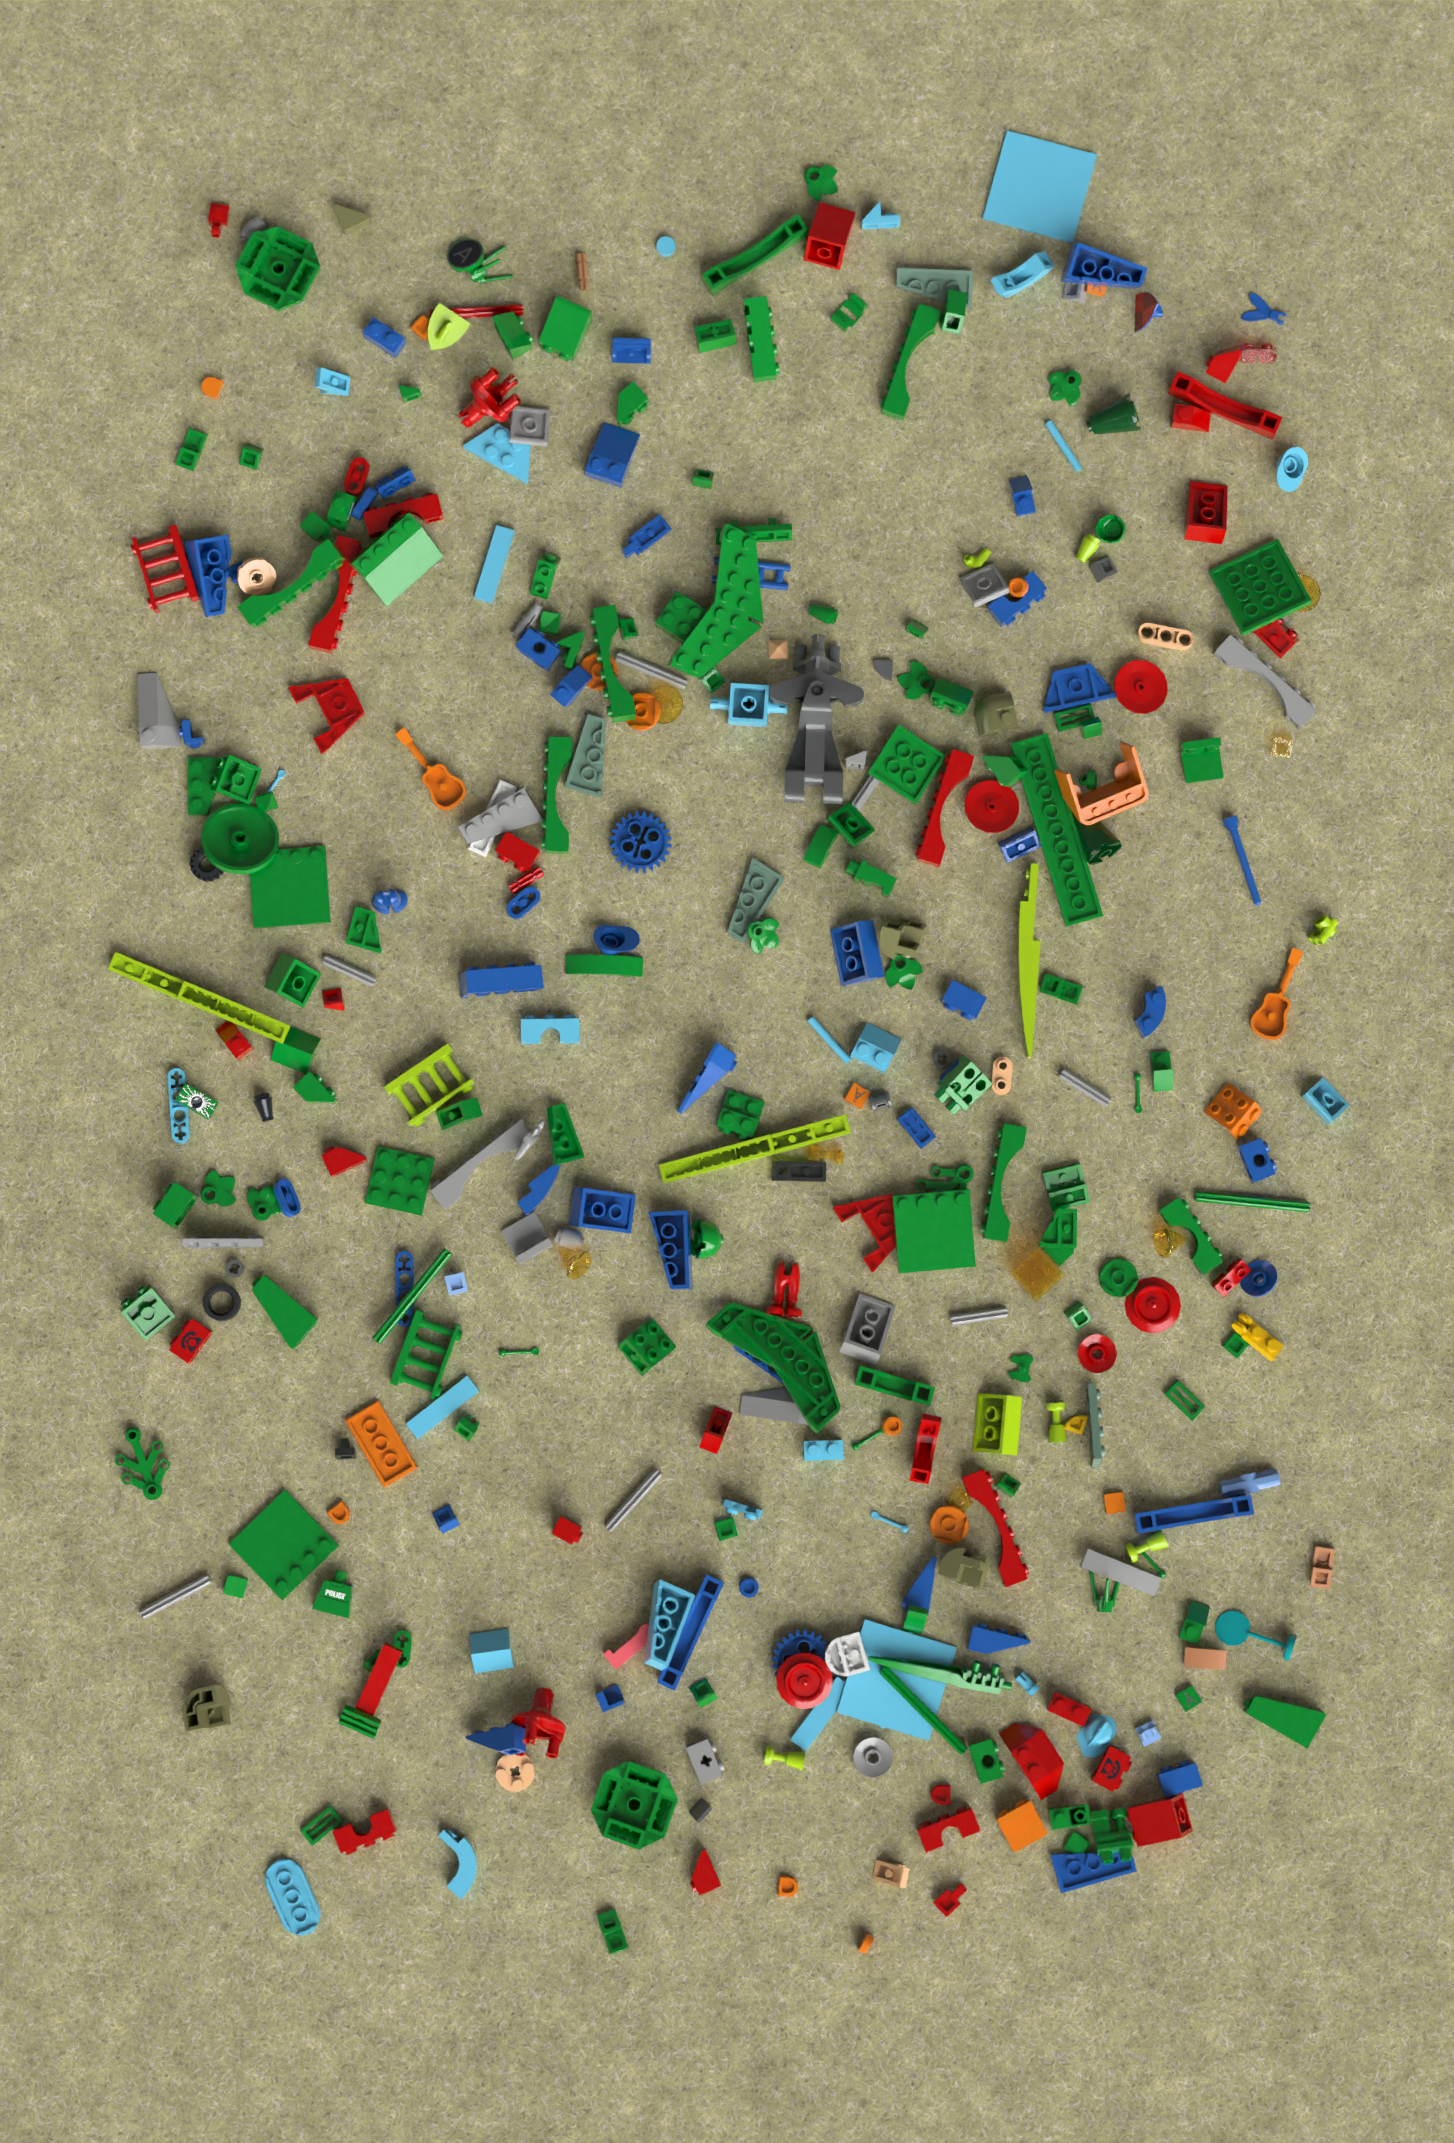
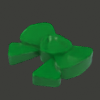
M1014 1355L1010 1362L1020 1366L1018 1367L1019 1371L1008 1372L1010 1378L1020 1382H1030L1029 1371L1030 1364L1034 1360L1033 1357L1029 1355H1020L1019 1357Z

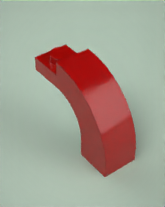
M922 1414L909 1481L929 1483L942 1417Z

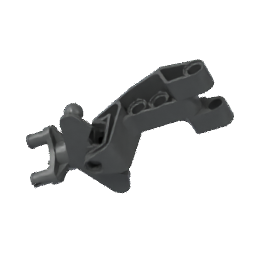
M817 634L812 635V651L808 658H806V645L799 644L795 646L793 670L803 675L776 683L771 686L769 691L771 700L776 704L783 703L788 705L793 700L803 703L799 718V731L785 768L784 803H804V786L823 787V803L842 804L843 769L831 732L833 731L831 703L840 701L845 707L850 705L858 706L863 700L864 691L857 685L831 676L841 671L840 647L836 645L828 647L827 658L824 651L825 636L819 634V642L817 641Z

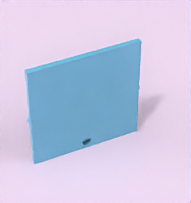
M1007 130L983 219L1025 230L1026 233L1032 232L1073 243L1097 154Z
M864 1619L860 1632L867 1659L868 1656H882L952 1665L957 1649L954 1646L914 1635L911 1631H901ZM868 1660L871 1670L847 1676L837 1713L879 1725L882 1729L886 1727L929 1741L933 1727L879 1674V1671L884 1666ZM889 1668L937 1716L946 1683L917 1677Z

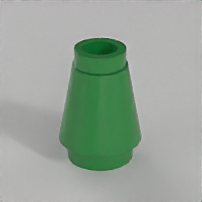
M811 604L809 615L827 625H834L838 617V610L833 606Z

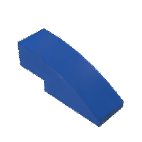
M552 1165L528 1184L532 1191L517 1203L527 1216L546 1198L558 1176L561 1165L554 1167Z

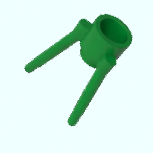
M502 246L484 258L483 263L478 268L469 272L474 283L479 281L480 284L513 277V275H502L484 278V276H487L485 269L499 263L501 260L496 259L484 266L483 264L505 250L506 246Z
M1089 1570L1094 1599L1093 1606H1097V1612L1111 1613L1112 1607H1115V1599L1120 1583L1116 1581L1111 1597L1109 1596L1110 1580L1107 1578L1104 1595H1099L1098 1599L1094 1573Z

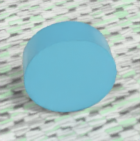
M664 236L657 241V251L661 256L668 257L674 253L676 247L671 237Z

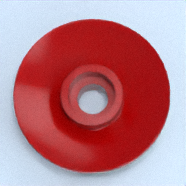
M1093 1334L1086 1337L1078 1348L1080 1364L1092 1373H1102L1109 1370L1117 1358L1115 1344L1110 1338L1101 1334ZM1095 1350L1100 1351L1098 1358L1093 1356Z

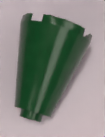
M1128 393L1090 415L1089 421H1086L1089 432L1093 431L1094 435L1141 430V426H1136L1139 418L1134 402H1129L1128 400L1131 394Z
M1075 818L1074 821L1084 854L1090 865L1103 862L1101 858L1107 855L1110 858L1121 849L1120 840L1101 821L1091 825H1084Z

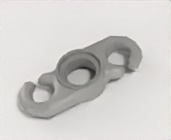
M540 1120L525 1136L515 1154V1160H519L534 1144L544 1126V1120Z

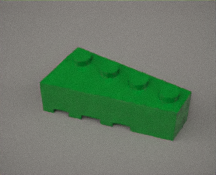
M767 296L744 299V315L754 383L776 380L777 374H780L779 363H775L774 358L777 355V347L772 342V337H775L774 326H770L772 311L771 307H768Z

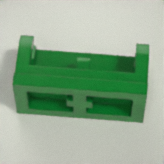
M731 318L694 327L699 353L737 345Z

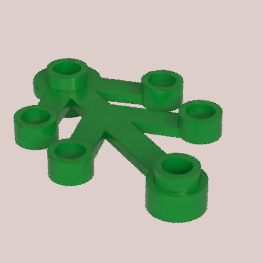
M967 1164L959 1165L956 1169H941L935 1166L931 1169L932 1177L948 1176L954 1178L948 1183L930 1182L920 1179L917 1181L916 1187L920 1191L926 1189L950 1191L960 1183V1190L967 1189V1183L973 1179L974 1171ZM939 1169L940 1175L935 1176L933 1170ZM963 1170L968 1173L965 1178L960 1175V1172ZM921 1181L926 1184V1187L923 1189L918 1185Z
M135 1427L129 1428L125 1433V1438L128 1442L132 1443L139 1464L121 1454L115 1457V1464L125 1466L142 1474L145 1482L135 1479L131 1473H124L121 1481L126 1485L131 1484L142 1489L147 1499L156 1500L162 1495L163 1488L160 1483L171 1466L167 1459L160 1460L158 1463L159 1470L153 1479L151 1470L159 1453L163 1451L164 1444L161 1441L153 1442L151 1446L152 1451L146 1461L139 1441L142 1436L141 1431ZM132 1431L136 1433L134 1439H131L129 1436ZM156 1443L161 1444V1449L158 1451L154 1448ZM119 1457L124 1458L123 1464L118 1463ZM163 1461H166L168 1464L166 1469L161 1467ZM126 1475L131 1477V1481L128 1483L124 1480ZM152 1486L156 1488V1492L154 1494H151L149 1492V1489Z

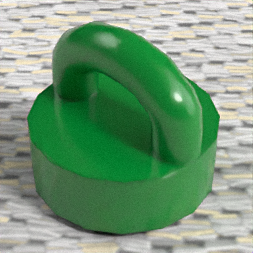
M1088 770L1087 774L1079 778V784L1087 786L1088 789H1096V771Z

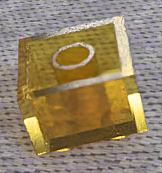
M1037 1247L1009 1273L1034 1302H1037L1065 1276L1040 1247Z

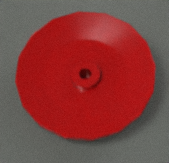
M1135 660L1126 663L1118 671L1114 680V692L1118 701L1125 709L1135 714H1148L1156 711L1164 703L1168 694V683L1164 673L1155 664L1144 660Z
M986 780L977 783L969 790L965 799V813L969 822L976 829L986 833H999L1007 830L1015 823L1019 814V801L1015 792L1009 786H1002L998 781Z
M1155 1277L1145 1278L1137 1282L1134 1291L1126 1296L1125 1300L1126 1315L1132 1325L1140 1331L1151 1334L1163 1332L1172 1327L1178 1319L1181 1309L1180 1297L1174 1286L1163 1279Z
M797 1653L787 1658L779 1667L776 1676L778 1692L781 1698L791 1706L799 1709L813 1708L821 1704L828 1697L833 1685L832 1672L826 1662L819 1656L811 1653Z

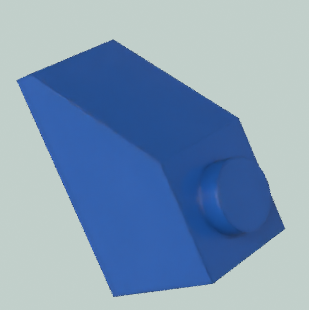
M577 665L561 680L550 695L562 706L569 707L593 676L580 665Z

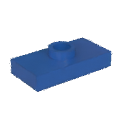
M913 1107L897 1118L898 1122L920 1149L936 1138Z

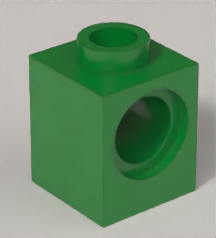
M312 511L300 524L301 530L318 543L322 540L325 541L331 534L330 525Z

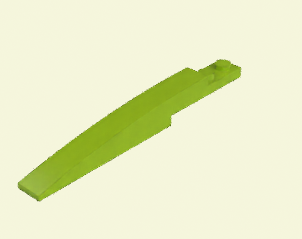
M1034 863L1030 864V868H1026L1025 880H1029L1028 887L1024 889V899H1027V901H1020L1018 915V984L1027 1058L1032 1057L1041 944V941L1033 940L1039 864Z
M115 952L108 967V970L279 1043L283 1044L290 1029V1025L118 952Z
M844 1114L659 1165L663 1184L851 1134L847 1115Z

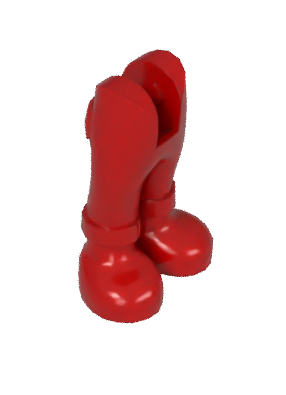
M779 1261L773 1282L774 1295L772 1300L774 1302L766 1308V1314L783 1316L784 1291L787 1285L785 1316L802 1317V1310L796 1305L800 1286L799 1264L792 1262L791 1276L783 1275L785 1272V1261Z

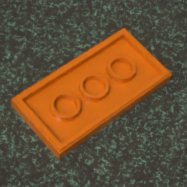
M379 1400L345 1420L384 1488L418 1468Z

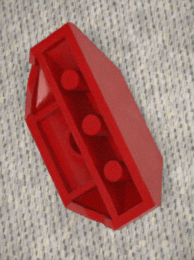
M1014 1723L998 1733L1040 1800L1058 1790L1064 1762L1043 1729Z

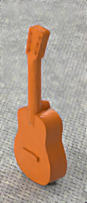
M402 728L395 736L405 747L407 746L426 770L422 776V781L430 790L435 806L443 811L457 807L466 797L464 783L459 778L451 775L443 764L431 766L412 742L413 739L406 728Z
M1295 948L1291 949L1287 961L1288 965L1277 993L1266 994L1261 1007L1252 1015L1250 1028L1257 1036L1267 1040H1276L1285 1033L1287 1026L1286 1015L1291 1007V1003L1284 997V993L1295 966L1298 965L1304 954L1303 951Z

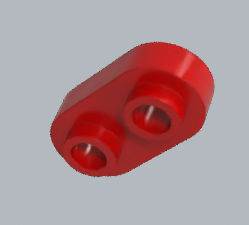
M358 457L350 464L344 481L345 491L349 495H358L364 488L370 471V466L366 459ZM362 465L364 469L362 471H358L357 467ZM356 483L357 488L352 489L350 487L351 484Z

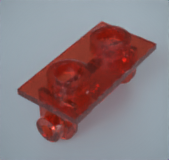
M1245 343L1246 348L1239 359L1241 363H1255V356H1259L1258 363L1276 362L1277 358L1273 351H1278V349L1273 347V344L1268 343L1261 344V347H1254V344Z

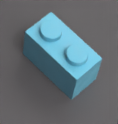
M843 1440L803 1441L804 1461L844 1460Z

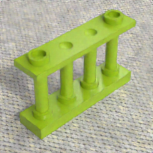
M446 1044L384 1086L389 1095L392 1093L397 1095L412 1117L408 1121L410 1126L415 1125L417 1127L425 1122L424 1118L461 1092L466 1094L473 1089L472 1085L475 1084L473 1079L466 1081L450 1058L452 1057L450 1053L453 1050L449 1044ZM440 1060L447 1065L460 1087L452 1092L449 1091L434 1069V1064ZM424 1071L429 1073L444 1095V1098L434 1103L419 1081L418 1075ZM408 1082L413 1084L428 1106L420 1114H418L403 1092L404 1088L402 1086Z

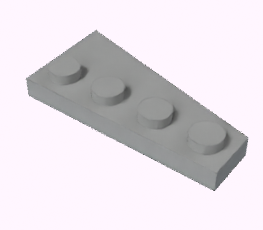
M524 788L457 828L466 843L469 844L506 833V831L509 832L542 822L543 819Z

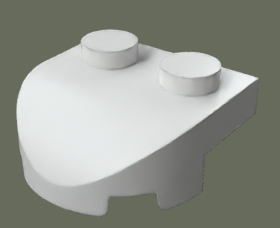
M860 1632L838 1637L829 1644L825 1652V1660L829 1669L835 1674L852 1676L871 1670Z

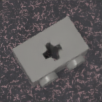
M708 1738L686 1747L701 1785L723 1776L722 1771L725 1769L721 1759L717 1760L714 1753L717 1752L713 1741L709 1742ZM704 1755L712 1759L709 1761L710 1765L708 1766L705 1763H701Z

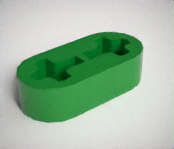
M401 1630L396 1633L393 1646L404 1650L403 1656L407 1657V1660L403 1661L402 1664H399L398 1661L396 1667L399 1668L409 1664L412 1647V1635L406 1630ZM402 1633L405 1634V1637L409 1638L404 1643V1648H401V1641L398 1640Z

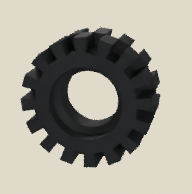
M199 847V850H195L193 856L190 857L191 862H189L192 873L204 882H212L215 879H219V876L224 873L219 868L214 866L210 871L202 870L200 863L206 856L202 847Z

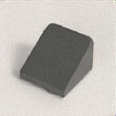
M1109 556L1099 559L1089 566L1097 583L1118 572Z
M701 1798L689 1810V1813L700 1823L712 1810V1807Z

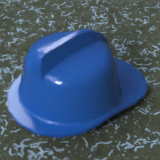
M602 925L593 934L597 947L607 955L631 951L638 946L640 941L637 931L626 926Z

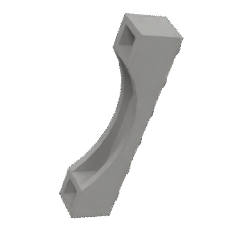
M1230 634L1213 655L1226 667L1248 670L1264 679L1279 697L1285 719L1300 730L1316 713L1315 705L1308 699L1305 701L1295 687H1290L1286 684V679L1280 674L1276 675L1271 671L1272 667L1267 662H1261L1257 658L1258 655L1252 649H1246L1242 645L1241 639Z
M522 1119L520 1121L514 1120L508 1125L509 1129L505 1133L501 1131L496 1134L491 1144L487 1145L485 1143L477 1150L479 1152L477 1155L467 1157L462 1161L463 1166L459 1169L453 1168L447 1173L448 1177L444 1181L440 1179L431 1186L433 1189L430 1192L445 1211L461 1199L467 1179L483 1161L501 1152L517 1151L521 1142L530 1131Z

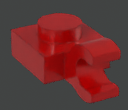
M211 203L208 223L212 224V237L220 238L222 225H228L229 205Z
M960 1883L952 1893L946 1889L933 1901V1904L948 1917L961 1904L958 1898L967 1891V1888Z

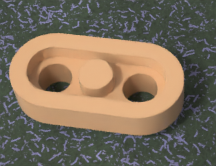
M1007 1057L997 1058L993 1063L992 1091L996 1095L1002 1096L1011 1089L1012 1062ZM1005 1063L1006 1069H1000L999 1064ZM1003 1082L1005 1088L1000 1089L998 1083Z

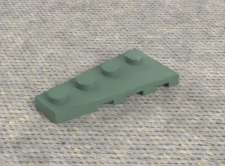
M590 714L587 715L565 788L602 799L606 719Z
M754 858L751 860L727 934L743 944L748 937L747 926L751 922L760 919L785 880L784 877Z

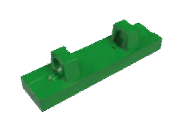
M768 518V525L738 526V520H730L731 526L752 535L756 543L792 541V523L776 524V518ZM722 527L715 528L716 545H721L719 538Z

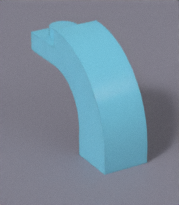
M1043 251L1035 253L1018 268L995 276L990 281L993 284L994 290L1000 296L1007 298L1035 283L1055 266L1047 253Z
M444 1829L438 1836L456 1852L459 1859L458 1872L446 1887L459 1899H462L476 1878V1853L472 1844L465 1836L458 1841V1835L454 1831Z

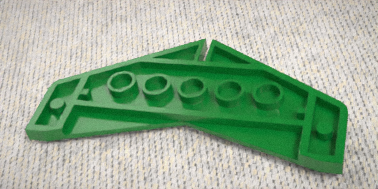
M727 523L723 524L720 532L719 543L721 545L715 596L712 604L682 645L672 654L668 666L695 678L704 676L762 627L747 620V618L764 623L756 540L752 535Z
M736 1303L727 1304L706 1323L705 1326L713 1334L775 1368L807 1424L816 1434L839 1413L840 1402L817 1332L815 1331L804 1342L802 1341L812 1331V1327Z

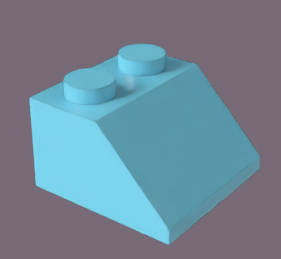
M867 1022L850 1057L885 1074L902 1039Z

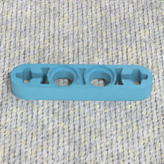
M174 1068L168 1073L171 1134L175 1142L183 1144L190 1138L188 1108L173 1099V1094L176 1091H180L181 1088L176 1087L172 1089V1085L176 1086V1081L172 1079V1076L175 1075V1072H178L179 1075H182V1078L179 1079V1085L187 1084L184 1071ZM178 1110H182L185 1113L182 1121H177L174 1117L175 1112ZM186 1123L185 1127L182 1126V1132L186 1133V1136H183V1140H180L179 1137H176V1134L179 1133V1127H175L174 1124Z

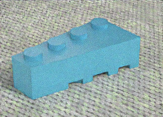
M658 1580L654 1583L644 1659L645 1664L661 1671L667 1668L695 1598L694 1594L663 1580Z

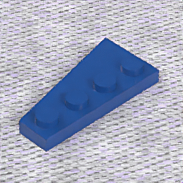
M1119 1852L1112 1853L1113 1863L1103 1864L1100 1855L1097 1856V1853L1050 1854L1061 1893L1137 1872L1133 1856L1130 1861L1123 1862L1120 1859Z

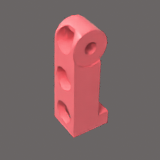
M649 1624L642 1625L638 1630V1634L615 1653H612L609 1649L603 1654L615 1670L646 1645Z

